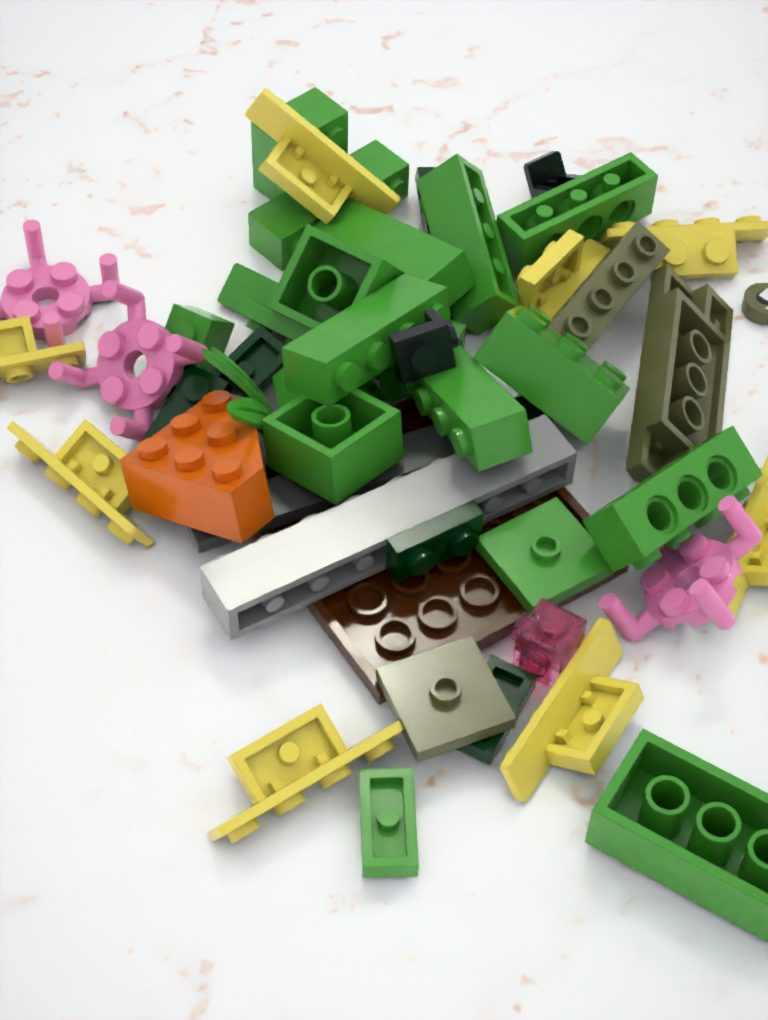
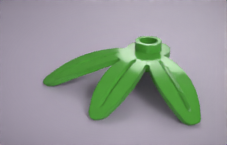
M211 346V351L202 348L201 352L205 359L230 378L250 397L237 398L228 402L226 409L230 416L238 422L259 429L263 435L261 420L274 412L266 396L248 374L227 355L214 346Z

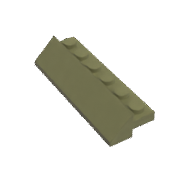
M668 264L655 269L652 273L625 470L634 481L639 483L702 441L721 432L723 424L733 309L709 284L693 291Z

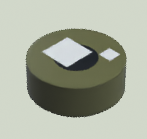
M768 283L750 285L745 290L741 304L744 315L751 321L759 324H768Z

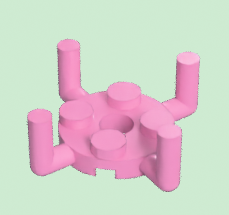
M28 220L23 223V232L30 268L27 270H13L6 277L7 284L2 291L0 301V319L7 320L29 315L35 340H46L47 348L65 345L64 337L78 329L77 323L85 315L86 319H88L93 303L111 300L103 296L102 286L107 280H114L120 283L117 257L111 253L101 255L99 264L102 284L88 286L86 280L77 273L76 267L68 262H59L55 265L47 264L40 223L37 220ZM46 299L56 300L51 305L43 306L37 304Z
M107 280L102 286L103 296L126 305L128 321L120 324L113 331L105 332L100 337L97 346L99 355L96 367L81 369L63 362L54 361L49 365L48 374L52 379L81 388L99 385L101 397L105 401L118 408L134 412V421L120 416L113 418L110 423L111 432L114 435L141 442L153 423L152 411L159 409L168 400L166 396L171 391L173 385H177L182 378L185 365L206 360L201 351L202 348L207 349V347L181 335L171 334L164 326L146 319L144 294L117 281ZM141 355H145L147 361L146 368L139 377H136L134 374V364Z
M729 495L724 497L718 503V510L738 535L724 544L718 540L706 539L701 533H695L683 541L676 550L673 548L667 550L665 545H662L659 550L663 556L658 559L659 564L648 568L640 579V585L644 589V603L647 609L636 618L614 593H608L600 599L598 604L600 609L628 641H640L659 624L667 629L675 630L678 629L674 624L688 622L693 628L710 620L721 630H728L734 626L735 616L728 605L737 592L733 586L736 575L738 574L742 578V566L738 560L758 545L762 539L760 529L735 496Z

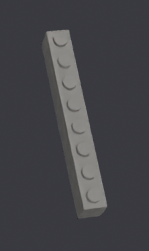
M543 414L528 421L532 453L480 472L474 468L465 456L460 458L455 453L446 458L441 457L435 459L426 467L405 476H397L385 485L365 494L354 495L342 504L322 513L306 516L295 525L274 534L263 535L254 543L229 554H220L214 557L209 563L200 566L202 597L231 641L385 570L388 538L472 500L483 511V524L572 484L578 452L547 415Z

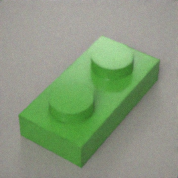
M413 768L359 769L362 878L418 876L419 859Z

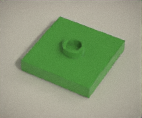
M557 497L480 535L479 543L475 547L531 617L614 574L591 535Z

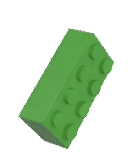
M643 728L592 809L585 843L768 942V793Z

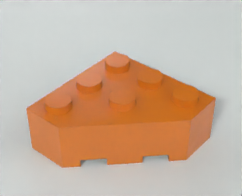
M215 390L207 393L200 402L185 413L174 417L170 424L152 437L141 441L137 448L120 459L133 510L241 544L274 518L258 429L234 420L226 409L228 402L242 398V396L230 394L225 390Z

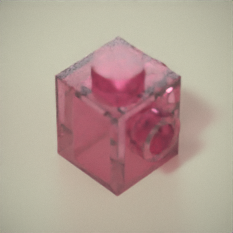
M542 597L530 614L524 611L519 616L512 629L510 638L515 640L512 664L538 675V682L552 688L558 675L563 672L580 647L585 635L587 620Z

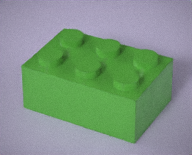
M529 304L527 309L522 305L510 309L492 330L473 356V359L588 445L630 390V387L623 383L627 378L626 375L611 363L604 361L600 365L586 355L589 347L576 336L567 332L563 337L549 327L552 319L534 305Z

